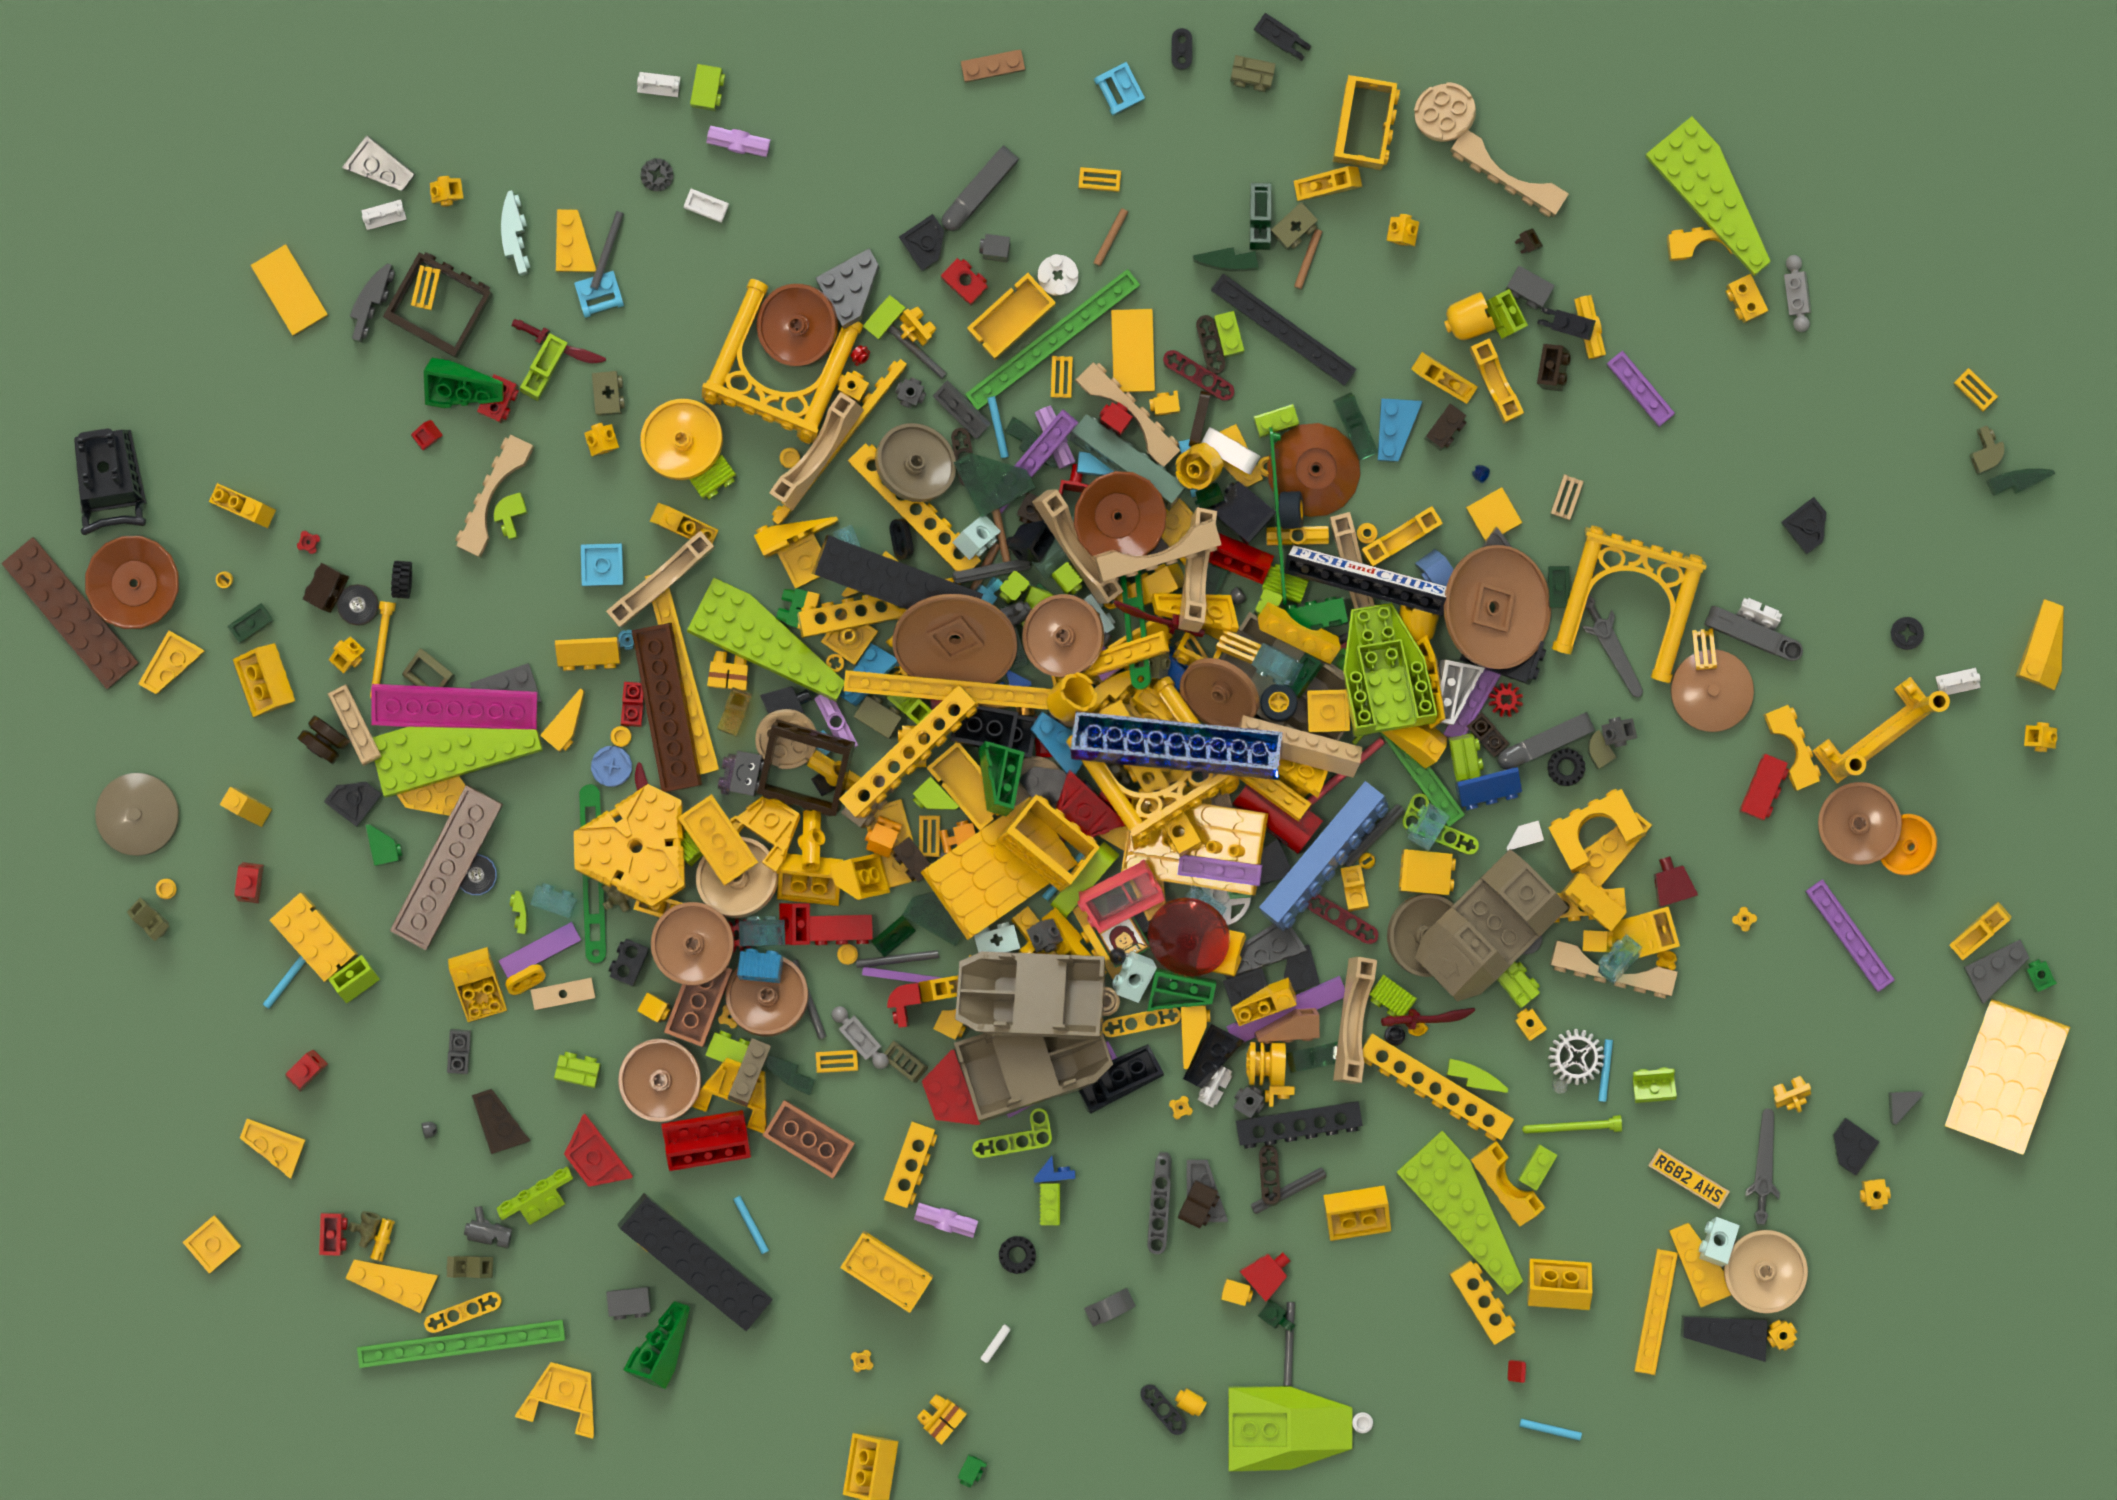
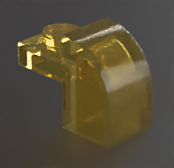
M732 687L725 704V710L717 727L718 730L737 737L748 711L752 694Z

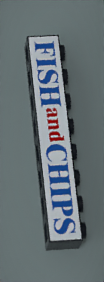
M1293 545L1287 554L1284 568L1285 574L1440 616L1444 614V603L1446 601V586L1296 545Z

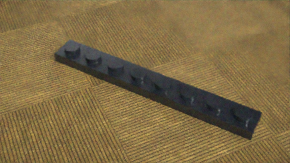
M1225 274L1221 275L1211 289L1214 294L1341 385L1345 386L1356 371V368Z

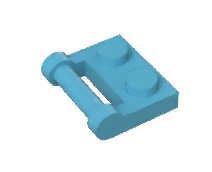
M1127 62L1094 78L1096 85H1099L1111 108L1109 111L1112 116L1145 100ZM1109 78L1112 79L1123 100V103L1119 105L1106 82Z
M614 271L603 274L598 290L590 288L593 277L574 283L585 318L590 317L591 314L616 306L618 308L624 306ZM612 293L615 295L614 299L591 306L587 304V301Z

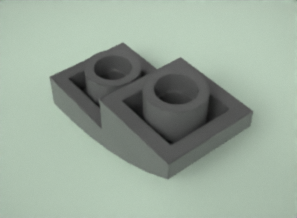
M450 1029L447 1073L468 1074L471 1030Z

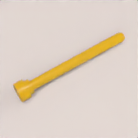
M379 602L382 617L372 684H380L389 620L390 615L395 611L396 603Z

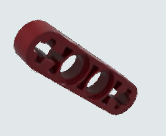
M1170 350L1165 353L1163 363L1171 371L1204 391L1211 393V395L1221 401H1228L1233 397L1234 387L1226 380L1178 351ZM1174 354L1178 362L1181 363L1182 359L1186 361L1182 365L1181 371L1177 370L1179 365L1176 363L1168 364V356L1172 357ZM1193 365L1196 368V373L1193 376H1187L1184 372L1185 366ZM1206 375L1213 378V384L1209 387L1202 384V378ZM1217 380L1221 382L1219 387L1223 389L1226 386L1229 387L1230 395L1222 397V392L1219 389H1216V392L1212 391L1216 386Z
M1317 895L1311 899L1319 898V903L1325 906V902L1329 904L1324 911V915L1320 914L1321 908H1311L1312 903H1310V900L1308 901L1309 905L1307 908L1312 913L1361 942L1372 944L1377 941L1378 931L1375 927L1323 896ZM1336 908L1339 911V917L1336 920H1331L1328 917L1329 909ZM1350 918L1355 919L1357 922L1356 929L1351 931L1345 926L1346 921ZM1361 923L1365 925L1362 928L1363 930H1373L1374 939L1367 941L1365 940V934L1361 932L1359 936L1355 934L1360 929Z

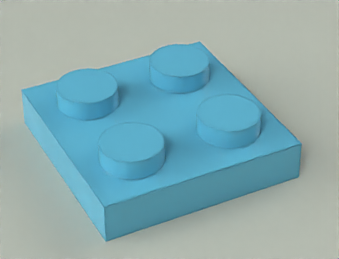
M622 543L581 545L582 586L624 585Z

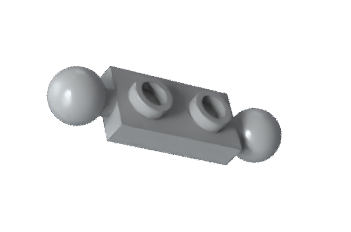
M1791 255L1786 259V267L1791 271V274L1784 275L1789 315H1796L1797 317L1793 322L1795 330L1805 332L1810 326L1809 319L1805 317V313H1811L1807 275L1805 271L1799 272L1802 266L1801 258L1797 255Z
M835 1007L831 1015L835 1022L843 1024L839 1028L843 1035L865 1060L870 1056L873 1058L872 1063L875 1068H886L889 1064L888 1056L877 1051L882 1046L855 1015L849 1019L848 1012L844 1007Z

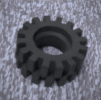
M394 561L391 596L392 598L409 599L412 588V562Z
M1561 749L1555 752L1549 759L1547 767L1549 777L1552 778L1553 782L1561 786H1570L1579 782L1584 776L1586 769L1582 755L1572 749ZM1568 759L1573 762L1574 771L1571 775L1566 776L1560 773L1558 766L1562 760Z
M1013 1236L1003 1242L999 1250V1261L1008 1272L1015 1274L1025 1273L1034 1265L1036 1250L1030 1240L1022 1236ZM1014 1247H1021L1025 1251L1026 1257L1020 1263H1014L1009 1257L1010 1250Z

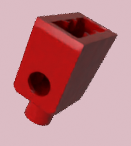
M242 862L238 866L234 894L237 901L259 904L264 865Z
M313 1049L307 1052L285 1074V1077L301 1092L328 1063Z
M1283 1252L1274 1260L1267 1253L1242 1268L1240 1273L1266 1302L1286 1279L1287 1275L1282 1269L1291 1261Z

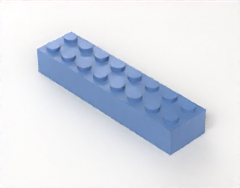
M1366 781L1361 785L1259 908L1268 920L1282 931L1286 928L1289 929L1294 924L1298 913H1303L1308 907V901L1321 892V886L1324 882L1330 881L1335 875L1334 870L1347 861L1350 851L1357 849L1362 842L1361 838L1374 829L1376 820L1385 816L1389 806L1385 796Z

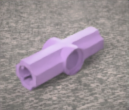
M710 126L706 143L727 148V150L735 153H750L767 157L771 140L753 136L748 132L732 129L731 131Z
M1050 405L1035 412L1041 429L1044 432L1056 418L1053 408ZM1067 437L1053 452V457L1059 469L1075 463L1067 443Z
M822 695L814 698L833 736L855 742L854 748L859 746L837 703ZM834 717L842 719V724L837 728L831 726V720Z
M922 1203L918 1204L914 1220L933 1225L934 1228L950 1233H959L971 1238L974 1237L978 1224L977 1220L958 1215L957 1212L944 1208H935Z

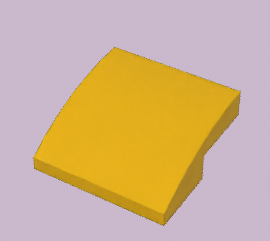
M1208 926L1202 938L1197 959V969L1235 977L1242 959L1240 953L1246 940L1245 933Z

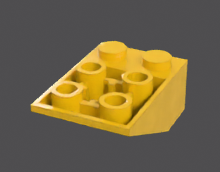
M1669 906L1622 919L1610 931L1613 932V936L1616 939L1614 951L1618 964L1680 946Z
M488 947L448 959L449 971L467 1022L507 1011Z

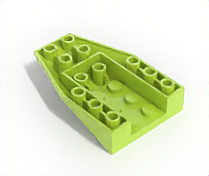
M1388 603L1351 609L1343 674L1353 735L1360 736L1435 723L1437 711L1425 657L1393 604Z
M1228 1386V1471L1291 1470L1352 1449V1407L1290 1386Z

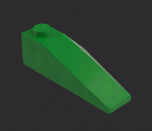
M432 357L423 370L425 405L451 408L452 405L461 404V406H468L469 403L478 402L485 404L502 402L504 400L502 381L456 362Z

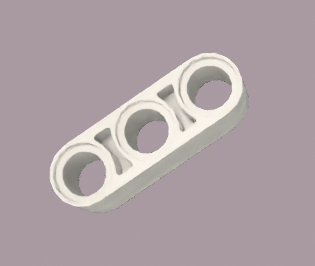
M1209 427L1201 443H1207L1219 453L1221 459L1250 475L1261 457Z

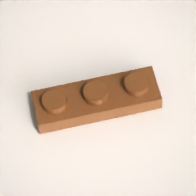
M1021 49L961 61L965 83L1025 71Z

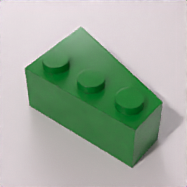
M1337 596L1325 598V602L1317 603L1316 600L1306 602L1303 607L1297 608L1296 605L1284 607L1293 620L1311 630L1326 629L1348 623L1343 598L1337 599Z
M985 741L978 748L986 808L988 812L1007 816L1014 810L1025 752Z
M1157 968L1154 973L1147 1012L1159 1009L1212 1004L1216 980Z

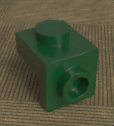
M1218 482L1195 492L1198 500L1194 502L1196 507L1207 509V507L1224 501Z

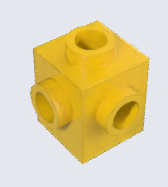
M440 176L437 177V181L429 183L432 203H441V206L445 207L453 205L454 201L464 199L461 178Z
M1407 214L1391 217L1386 241L1398 245L1415 246L1419 222L1412 220V216Z
M847 371L846 375L842 374L837 382L839 386L838 392H842L859 403L870 384L864 381V376L856 371L852 373ZM850 384H855L853 389L848 388Z
M598 423L591 426L592 430L584 433L591 456L606 454L619 448L612 424L603 426V423Z
M349 637L344 642L340 640L333 648L335 651L329 658V661L344 674L352 666L356 668L362 662L361 656L365 649L352 637Z
M2037 722V726L2026 725L2024 746L2035 747L2034 751L2047 752V748L2056 749L2057 728L2049 727V723Z
M1885 1179L1861 1181L1863 1189L1860 1190L1861 1203L1864 1202L1865 1206H1870L1871 1210L1883 1209V1205L1888 1204V1199H1891L1890 1189L1886 1187ZM1876 1191L1877 1196L1874 1198L1873 1193Z
M1777 1320L1769 1325L1767 1341L1772 1348L1776 1347L1779 1350L1783 1348L1785 1351L1795 1345L1793 1341L1797 1340L1795 1336L1797 1331L1791 1322L1788 1324L1784 1320ZM1781 1332H1785L1787 1335L1783 1340L1779 1337Z

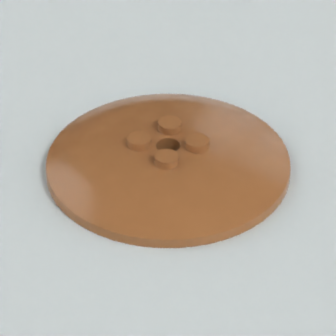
M1504 545L1478 548L1466 555L1457 564L1445 590L1444 617L1449 635L1458 650L1473 663L1490 669L1515 667L1529 659L1537 651L1540 642L1544 640L1551 616L1549 589L1538 566L1523 552ZM1491 602L1495 604V611L1493 613L1489 609Z
M942 594L921 600L902 614L896 623L893 633V651L897 662L909 676L995 683L1008 672L1015 660L1017 637L1010 620L994 605L969 595ZM958 635L960 638L956 639L951 638L950 636Z

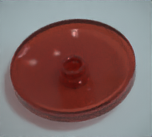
M1177 898L1163 904L1155 912L1148 927V942L1152 953L1165 968L1177 974L1201 976L1215 970L1225 959L1230 947V931L1223 916L1210 904L1194 898Z

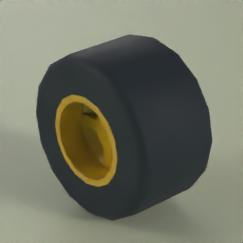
M1300 491L1280 493L1279 518L1282 529L1303 527L1304 504Z
M1274 684L1265 689L1261 696L1260 704L1262 712L1267 718L1272 721L1282 722L1287 721L1294 715L1297 710L1298 701L1292 688L1284 684Z

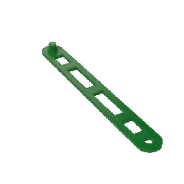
M1269 427L1283 606H1285L1286 589L1274 442L1281 441L1280 433L1276 434V432H1273L1272 427Z
M1140 570L1135 575L1137 597L1128 598L1126 575L1120 576L1123 603L1145 612ZM1124 613L1127 642L1133 641L1131 618L1129 614ZM1139 618L1142 638L1147 636L1146 621ZM1149 659L1144 660V667L1136 668L1135 663L1129 665L1131 683L1136 689H1146L1151 683ZM1140 676H1143L1144 681L1140 683L1138 679Z
M592 784L583 786L579 792L580 827L586 824L585 807L595 806L596 818L601 815L600 791ZM582 874L585 954L590 962L599 963L606 956L604 890L601 887L603 884L598 882L599 914H589L588 879L592 878ZM590 924H600V941H590ZM597 949L599 955L593 956L592 951Z

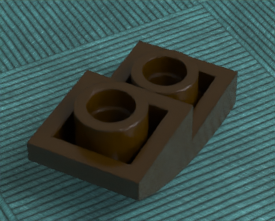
M1483 713L1479 714L1467 725V728L1494 758L1510 744Z

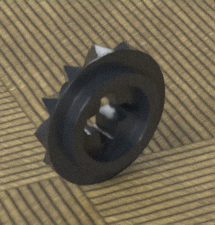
M1912 617L1898 619L1890 631L1894 644L1904 650L1916 648L1922 642L1924 636L1922 625ZM1908 625L1909 632L1916 635L1909 636L1907 642H1905V636L1899 632L1905 631Z

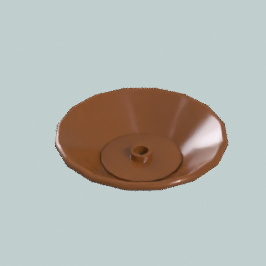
M1320 423L1301 424L1285 432L1281 436V441L1275 443L1278 501L1281 492L1300 491L1303 497L1304 516H1325L1344 507L1355 493L1360 478L1359 456L1351 441L1336 428ZM1270 453L1267 463L1268 481L1274 492ZM1314 465L1319 467L1318 473L1312 471Z
M1114 471L1097 477L1083 490L1075 505L1074 527L1080 544L1093 557L1110 550L1123 554L1143 556L1147 555L1158 545L1165 531L1167 511L1161 493L1150 480L1134 472ZM1117 512L1121 514L1119 519L1114 518Z
M121 536L105 543L92 556L85 573V593L92 609L105 622L122 629H142L160 621L172 608L179 591L178 570L172 556L158 542L143 536ZM132 580H137L138 584L136 587L131 586Z

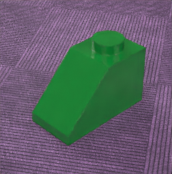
M366 825L374 866L401 861L400 856H403L401 844H397L395 839L373 825Z

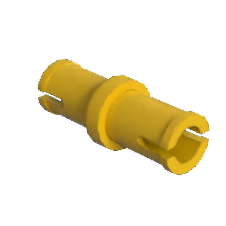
M382 1218L378 1235L374 1237L375 1244L370 1255L371 1259L383 1261L387 1244L391 1242L389 1238L395 1221Z

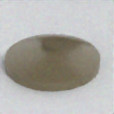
M917 423L896 426L885 434L876 450L875 465L881 481L892 493L902 499L912 502L934 500L944 494L954 480L956 458L952 447L939 432L928 426Z
M143 773L126 774L110 782L102 791L96 805V824L102 838L113 849L127 855H147L164 847L173 837L179 821V807L171 789L160 779Z
M1433 894L1415 895L1402 902L1392 914L1387 929V943L1393 959L1406 972L1416 976L1432 977L1415 957L1422 935L1454 905L1448 899Z

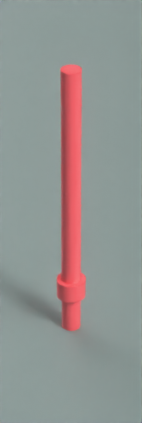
M1380 737L1362 752L1360 764L1385 744ZM1336 774L1323 785L1318 798L1311 795L1307 801L1312 803L1311 806L1314 805L1346 776Z

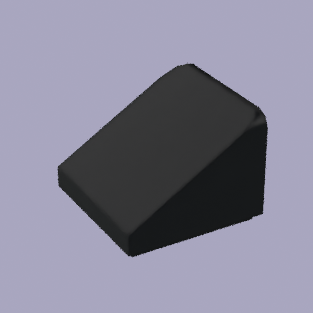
M820 773L811 778V781L822 797L836 788V786L829 785L825 777Z

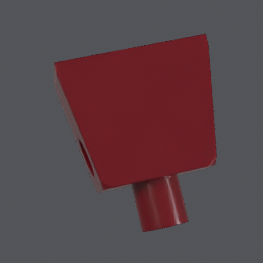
M1671 856L1659 859L1662 872L1654 874L1658 907L1698 896L1683 865L1674 868Z

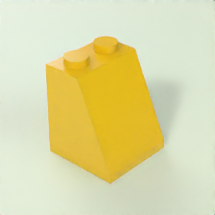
M1402 850L1399 891L1449 895V891L1453 892L1454 879H1451V871H1455L1456 859L1452 858L1453 854Z

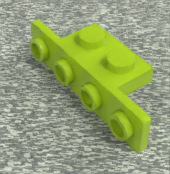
M568 1167L559 1169L550 1177L538 1181L533 1187L521 1191L516 1197L501 1203L496 1208L501 1220L520 1210L529 1225L565 1205L557 1188L573 1179L570 1169Z

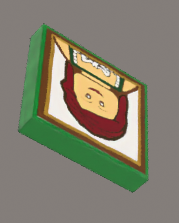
M1134 916L1101 933H1098L1097 930L1095 931L1108 956L1111 950L1117 947L1125 951L1126 957L1129 956L1131 951L1141 954L1151 948ZM1117 952L1113 954L1115 957L1118 958L1119 961L1122 960V958L1117 954Z

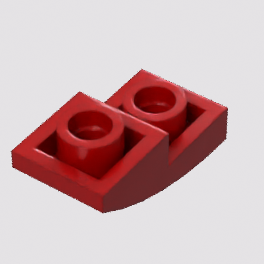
M624 682L621 726L642 727L644 705L642 684Z

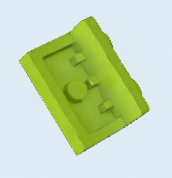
M1662 1067L1657 1070L1648 1071L1647 1069H1640L1637 1072H1633L1632 1084L1635 1103L1676 1100L1674 1069Z

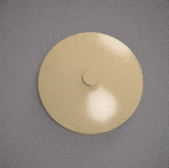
M741 837L759 863L725 886L704 856L698 865L696 872L698 893L706 905L715 908L724 917L742 918L750 916L765 907L776 891L778 874L762 863L770 851L763 844L751 838Z
M1758 1230L1741 1237L1734 1243L1728 1264L1724 1266L1726 1286L1733 1298L1745 1308L1759 1313H1774L1791 1306L1802 1294L1808 1276L1807 1262L1801 1248L1790 1237L1773 1230Z

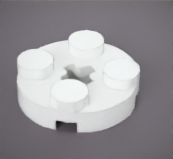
M1055 254L1046 258L1038 269L1039 284L1049 295L1062 296L1069 294L1078 283L1076 264L1064 255ZM1059 270L1062 271V276L1064 278L1062 280L1057 279V281H1055L1053 279V272H1058Z

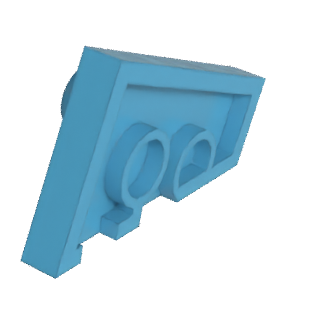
M1381 399L1377 461H1399L1422 401Z
M870 643L853 671L889 674L888 672L895 666L898 667L900 665L894 656ZM843 687L839 696L856 706L869 693L844 691Z
M1041 712L1030 730L1066 774L1069 770L1076 774L1082 765V761L1066 743V740L1074 732Z

